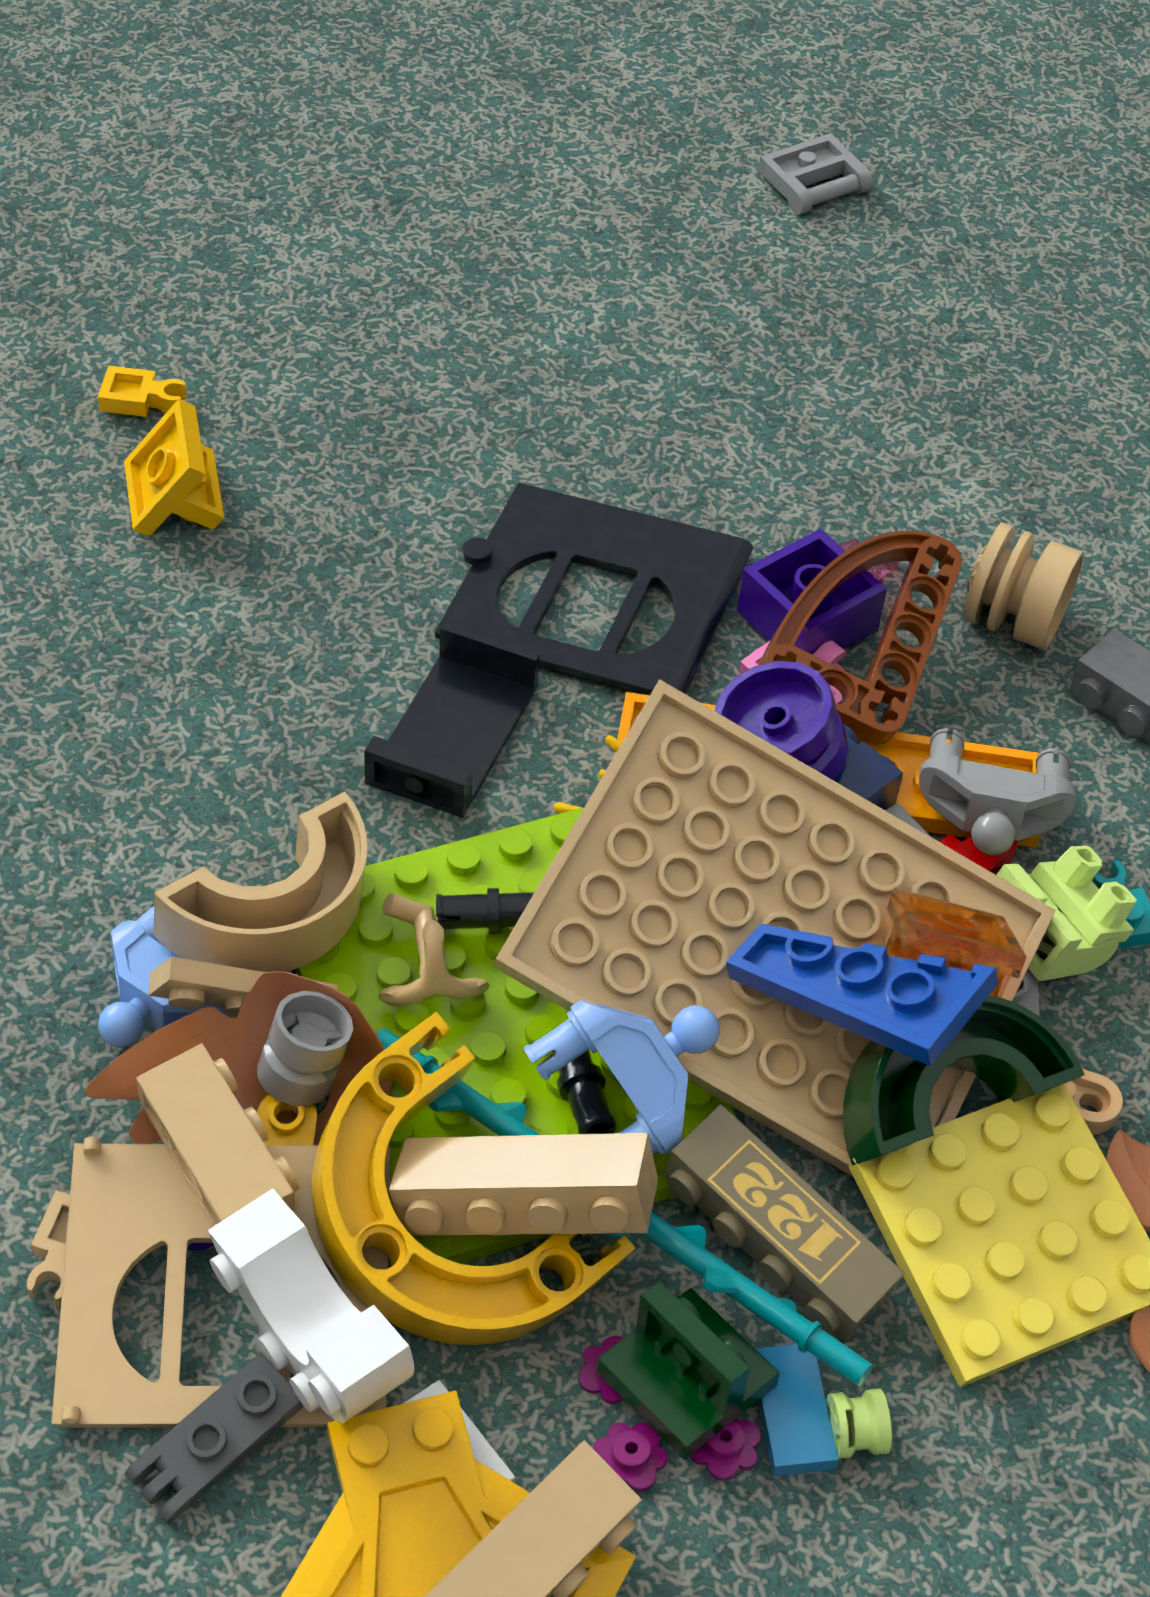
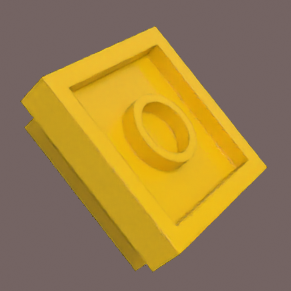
M178 399L124 461L133 531L145 536L152 535L171 513L177 514L186 521L195 522L209 529H215L224 519L214 450L201 444L196 407Z

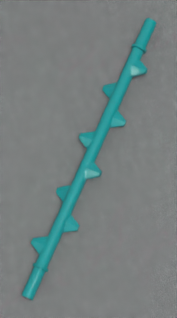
M386 1028L381 1029L376 1034L384 1049L400 1039ZM418 1052L413 1056L427 1074H431L441 1068L438 1065V1059L432 1055L427 1057ZM461 1080L429 1105L436 1112L462 1110L498 1136L540 1135L523 1123L527 1109L523 1103L495 1104ZM651 1212L647 1233H609L615 1237L642 1235L703 1278V1286L708 1291L725 1293L797 1343L799 1351L802 1353L810 1352L857 1386H861L873 1369L872 1363L822 1330L823 1325L820 1322L815 1321L812 1323L799 1314L796 1304L792 1300L774 1297L706 1250L707 1230L700 1225L673 1227Z

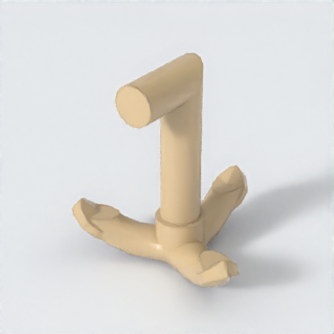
M394 893L388 894L383 904V914L411 923L414 926L421 964L419 968L420 977L407 985H395L383 989L378 996L379 1000L390 1006L399 1007L435 996L474 999L489 989L490 985L485 979L476 977L460 979L449 974L445 962L443 944L444 928L435 920L433 907Z

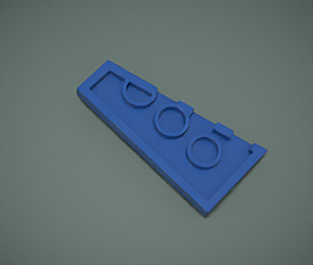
M760 924L726 961L730 979L929 1066H932L998 985L995 967L974 964L972 971L947 967L946 958L921 954L918 961L888 956L887 947L863 943L862 947L855 948L835 946L833 938L830 936Z

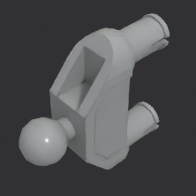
M948 728L939 729L932 734L930 738V756L923 762L919 771L921 792L927 802L938 813L962 831L971 832L973 844L980 852L989 856L1000 855L1007 852L1014 841L1047 832L1064 822L1072 813L1076 804V790L1068 780L1071 759L1063 750L1059 749L1058 763L1053 762L1054 748L1045 749L1040 752L1036 758L1037 772L1031 773L962 760L965 740L961 733L953 729L951 743L946 742Z

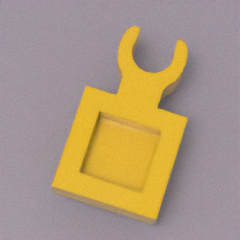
M108 366L98 394L99 412L146 417L149 408H157L167 413L178 399L187 398L186 383L178 379L156 381L155 371Z

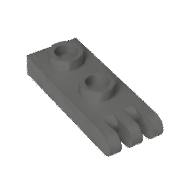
M260 1352L127 1468L124 1475L133 1485H136L155 1469L160 1473L147 1484L141 1494L150 1504H154L172 1488L177 1492L162 1506L158 1513L167 1524H170L304 1406L289 1382Z

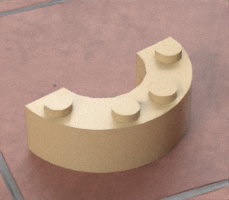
M343 792L299 815L295 859L300 868L285 880L267 886H240L221 880L205 867H202L154 892L153 935L165 947L181 958L267 973L279 970L284 972L290 971L320 958L336 946L347 934L356 919L362 900L368 845L364 822L354 802L346 792Z

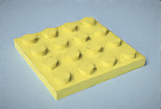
M1065 1084L1016 1102L1009 1098L933 1127L934 1135L883 1156L859 1164L856 1163L853 1166L850 1163L848 1166L898 1267L905 1273L903 1277L960 1388L1129 1318L1136 1311L1150 1306V1239Z

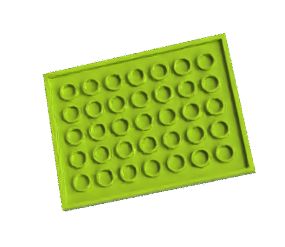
M583 809L567 811L367 865L365 867L362 900L353 925L341 941L329 952L302 967L296 968L298 976L315 981L338 984L337 990L344 993L357 1005L375 1034L381 1029L386 1028L401 1038L437 1011L448 1024L450 1032L442 1039H439L436 1046L429 1051L423 1047L419 1052L427 1057L430 1055L438 1059V1065L442 1067L443 1062L450 1057L453 1058L455 1052L465 1045L474 1055L475 1060L461 1081L495 1104L523 1103L527 1107L523 1123L540 1135L579 1134L570 1104L562 1099L557 1088L559 1072H555L545 1081L536 1069L537 1064L553 1054L552 1051L532 1063L524 1050L525 1046L531 1045L569 1019L567 1015L569 1011L492 966L514 927L501 928V933L489 934V928L444 930L445 962L449 974L460 979L474 977L485 979L489 983V989L478 998L456 999L435 996L417 1003L397 1007L382 1002L378 996L383 989L395 985H407L420 977L419 968L421 964L414 926L411 923L383 914V904L388 894L394 893L433 907L435 920L437 921L436 894H487L488 888H499V893L535 892ZM589 1049L593 1064L601 1068L606 1080L603 1092L610 1113L616 1122L614 1133H620L637 1121L635 1114L639 1111L598 1051L593 1053ZM393 1081L390 1096L394 1098L406 1096L403 1087L396 1081ZM688 1081L681 1141L720 1104L736 1117L731 1105ZM428 1105L404 1123L390 1138L388 1144L390 1146V1184L405 1138L498 1135L462 1110L436 1112ZM659 1151L653 1154L658 1177L654 1203L675 1196L668 1185L667 1178L663 1175L670 1154L665 1153L661 1155ZM389 1193V1199H390L391 1205H392V1207H393V1203H392L391 1196H390V1193ZM553 1234L413 1237L436 1255L462 1264Z

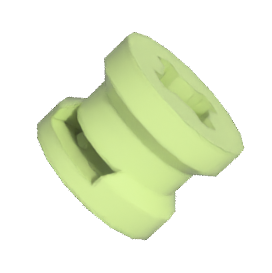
M881 1388L865 1390L861 1397L849 1398L843 1392L827 1395L826 1402L839 1459L852 1457L856 1450L867 1449L873 1455L888 1454L890 1452L892 1443L891 1419L888 1403Z

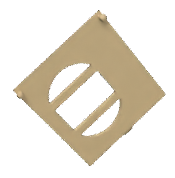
M94 1136L85 1138L84 1143H74L51 1421L53 1426L64 1428H174L221 1387L184 1386L180 1383L188 1246L191 1243H213L208 1233V1230L213 1225L165 1144H101L100 1139ZM265 1145L274 1160L283 1156L293 1170L299 1184V1189L294 1192L295 1214L306 1226L317 1252L340 1289L362 1313L369 1307L355 1295L336 1271L325 1251L318 1232L312 1199V1175L318 1145ZM390 1146L387 1147L385 1157V1182L388 1196L390 1187ZM164 1245L168 1250L160 1378L157 1382L153 1383L140 1375L122 1354L114 1334L113 1313L118 1292L126 1276L143 1257ZM374 1246L362 1249L363 1257L371 1267L379 1270L390 1268L388 1267L389 1257L382 1249ZM284 1367L278 1372L290 1384V1371L287 1367ZM386 1395L357 1415L386 1408ZM303 1407L281 1427H327L328 1422L335 1420L320 1407L311 1413Z

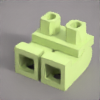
M1087 845L1070 847L1057 861L1038 863L1031 874H1027L1019 864H1004L997 873L998 877L1056 910L1037 948L1047 954L1048 957L1043 960L1035 953L1028 967L1038 981L1084 974L1103 965L1115 953L1119 942H1125L1134 931L1126 919L1137 899L1125 886L1118 882H1106L1098 889L1092 882V879L1102 867V860Z

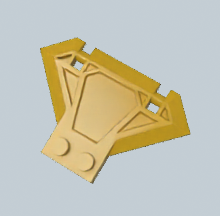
M456 1390L356 1415L345 1423L337 1421L328 1422L327 1431L342 1495L281 1597H424L530 1493L474 1459ZM620 1546L611 1555H608L600 1547L582 1565L590 1575L570 1597H615L636 1556Z

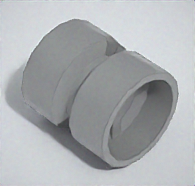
M313 991L293 993L280 1001L268 1033L269 1038L263 1047L256 1067L260 1084L273 1098L289 1105L309 1106L319 1103L329 1095L354 1030L352 1017L341 1003L333 997Z

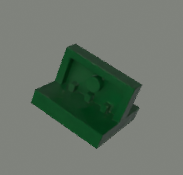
M660 1280L640 1295L636 1329L598 1358L596 1372L683 1460L688 1458L775 1388L780 1373L692 1288H689L680 1296H675Z

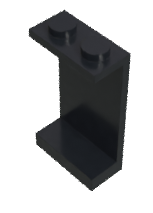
M444 621L440 627L439 658L389 740L373 736L364 750L365 784L463 818L538 688L540 654L525 649L522 646L513 645Z

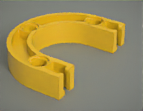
M436 1011L365 1065L341 1095L321 1136L315 1156L312 1175L314 1215L325 1251L336 1271L363 1303L368 1307L375 1305L390 1323L414 1335L433 1341L458 1345L494 1344L518 1338L550 1323L620 1266L636 1248L626 1236H622L612 1247L607 1244L598 1252L601 1258L599 1262L593 1266H587L580 1254L571 1248L569 1244L578 1234H553L539 1247L517 1260L494 1266H470L436 1255L415 1240L405 1229L391 1205L385 1182V1157L390 1138L404 1123L462 1080L475 1060L474 1055L463 1045L455 1052L453 1058L450 1057L443 1062L440 1069L431 1074L424 1072L420 1063L413 1056L423 1047L429 1051L436 1046L439 1039H442L450 1032L448 1024ZM386 1079L396 1081L403 1087L406 1096L401 1098L388 1096L382 1091L379 1081ZM373 1246L382 1249L387 1253L391 1267L380 1270L371 1267L365 1261L362 1249ZM548 1268L559 1274L563 1281V1291L548 1289L540 1279L539 1269Z

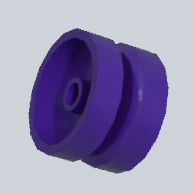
M774 661L754 666L735 677L720 694L714 710L718 714L832 780L843 770L849 752L846 731L841 717L837 713L836 702L830 685L817 670L800 662Z

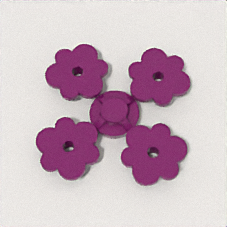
M621 1336L606 1338L601 1347H587L583 1352V1361L586 1365L580 1369L578 1374L580 1387L588 1393H600L602 1400L607 1404H617L622 1400V1397L596 1372L597 1361L601 1355L624 1339ZM736 1418L691 1454L690 1457L696 1464H707V1470L713 1478L721 1481L730 1480L736 1476L739 1468L750 1470L756 1465L757 1453L754 1449L760 1443V1430L755 1423L748 1420L738 1421V1418ZM614 1423L609 1428L608 1437L598 1439L592 1447L626 1484L635 1491L650 1489L655 1483L656 1471L663 1469L667 1463V1453L664 1449L658 1447L659 1434L646 1423L636 1424L632 1428L625 1423Z

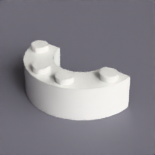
M271 1189L208 1230L218 1253L217 1256L210 1259L214 1273L229 1293L237 1289L264 1333L257 1338L264 1356L278 1371L284 1367L289 1369L293 1375L289 1379L290 1384L303 1406L310 1413L320 1407L335 1421L345 1423L413 1376L414 1361L408 1343L375 1305L361 1313L351 1303L322 1261L306 1226L274 1189Z

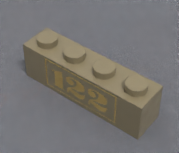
M722 1104L671 1150L663 1175L667 1178L668 1185L675 1196L689 1206L695 1204L712 1220L714 1230L725 1243L733 1248H742L758 1263L759 1272L772 1287L779 1291L786 1290L804 1307L805 1315L812 1323L815 1321L820 1322L823 1325L822 1330L830 1335L834 1334L843 1343L886 1301L905 1274Z

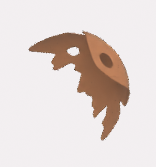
M279 970L263 973L258 978L251 991L243 997L239 1014L236 1018H231L214 1007L201 1008L158 1029L118 1056L87 1085L85 1094L91 1098L139 1100L136 1077L202 1043L213 1061L222 1058L230 1068L238 1086V1091L233 1094L243 1110L253 1107L257 1112L260 1103L269 1094L263 1089L258 1080L256 1067L263 1047L269 1038L268 1033L280 1001L288 995L300 991L320 992L333 997L346 1008L352 1017L354 1030L332 1084L328 1103L317 1116L318 1130L315 1145H319L324 1129L349 1083L365 1065L385 1049L357 1005L344 993L317 981ZM393 1080L379 1081L382 1091L390 1096ZM142 1108L130 1128L129 1135L134 1141L133 1144H155L161 1138ZM284 1110L276 1116V1120L282 1124H289L295 1121L298 1115L292 1110Z

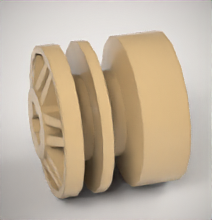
M1001 522L988 544L982 548L971 572L967 586L968 593L963 620L978 625L987 608L991 606L987 620V629L997 632L1009 613L1016 615L1013 639L1046 651L1061 624L1073 595L1085 553L1051 540L1039 559L1031 557L1035 535L1025 531L1014 549L1011 550L1016 528Z

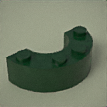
M988 996L932 1066L870 1040L852 1068L843 1101V1131L851 1164L853 1166L856 1163L859 1164L883 1156L934 1135L929 1114L932 1088L943 1070L947 1067H955L973 1072L992 1088L1000 1102L1009 1098L1016 1102L1085 1076L1070 1047L1046 1021L1027 1008L996 996Z

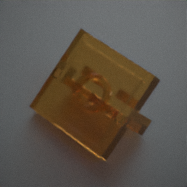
M893 888L887 906V911L893 922L886 945L888 956L918 961L921 954L946 958L947 967L972 971L974 964L995 967L998 985L989 996H998L1005 975L1015 978L1020 977L1027 956L1004 916Z

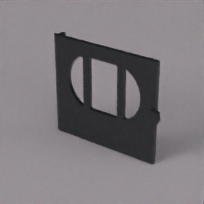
M518 483L488 538H472L463 544L464 561L472 566L435 630V638L440 639V627L445 621L540 654L539 667L643 695H651L660 679L686 694L743 572V568L750 557L753 545L740 537ZM555 558L520 626L512 627L502 616L497 604L498 594L503 583L515 571L530 563ZM574 562L636 577L598 651L535 635ZM658 584L670 597L674 606L675 617L670 629L659 641L643 650L617 655L651 585Z

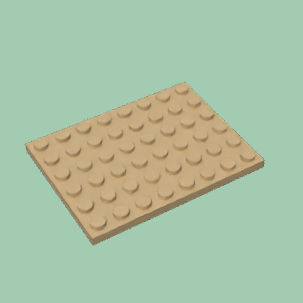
M659 679L492 966L568 1011H571L570 1007L580 1000L609 1006L653 1019L664 1036L672 1031L674 1018L682 1009L689 1006H703L710 1009L716 1015L720 1024V1035L716 1044L710 1050L701 1054H691L685 1051L678 1056L687 1069L688 1081L853 1177L848 1167L851 1161L847 1152L843 1131V1101L852 1068L870 1040L730 979L726 961L760 924L830 936L833 938L835 946L855 948L862 947L863 943L887 947L888 956L918 961L921 954L946 958L947 967L972 971L974 964L995 967L998 985L989 996L1012 1001L1056 910ZM947 1067L943 1070L932 1088L929 1108L932 1128L956 1118L976 1077L973 1072L955 1067Z

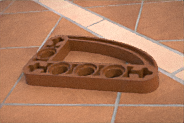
M920 531L889 532L872 537L853 546L829 563L800 594L774 633L759 665L774 661L800 662L817 670L826 682L838 689L842 695L843 703L836 704L837 713L840 715L842 723L850 727L857 738L868 743L878 745L889 742L906 720L961 568L962 558L959 550L947 539ZM933 558L939 561L938 568L940 569L935 577L927 575L932 567ZM895 561H909L865 680L794 646L803 627L815 610L847 580L876 565ZM918 591L928 596L932 601L933 609L926 610L917 606L911 598V592ZM904 629L910 631L918 639L919 647L910 648L902 644L897 637L896 630ZM890 668L899 672L904 679L905 686L895 687L887 683L883 678L882 669ZM880 702L888 704L881 717L883 724L875 721L876 713L874 710Z

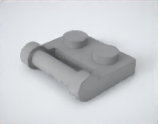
M831 133L760 157L758 171L787 199L789 208L796 215L810 212L814 205L855 192L857 195L868 192L873 186L870 171ZM840 174L845 176L809 189L805 187Z

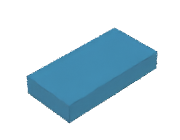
M798 1344L755 1348L780 1372L777 1386L758 1400L772 1476L836 1470L839 1458L817 1357L808 1351L806 1353L799 1351Z

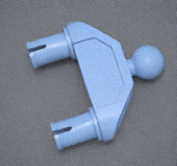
M154 906L138 920L122 922L110 932L120 1002H114L104 1008L99 1017L98 1030L104 1041L115 1047H129L137 1042L143 1034L145 1024L157 1031L201 1008L214 1007L225 1014L224 1007L204 1005L196 1009H182L169 1005L168 998L148 995L150 972L171 956L181 958L162 945L153 935Z
M580 1000L570 1007L571 1011L567 1013L569 1017L567 1021L531 1045L528 1044L524 1047L532 1063L550 1051H556L537 1064L536 1069L545 1081L552 1074L589 1049L593 1053L598 1051L639 1111L635 1114L637 1121L620 1133H648L652 1154L659 1151L661 1155H664L665 1153L670 1154L671 1150L681 1142L688 1072L678 1056L685 1051L691 1054H701L710 1050L716 1044L720 1035V1024L716 1015L710 1009L703 1006H689L682 1009L675 1016L672 1023V1031L664 1036L651 1018Z

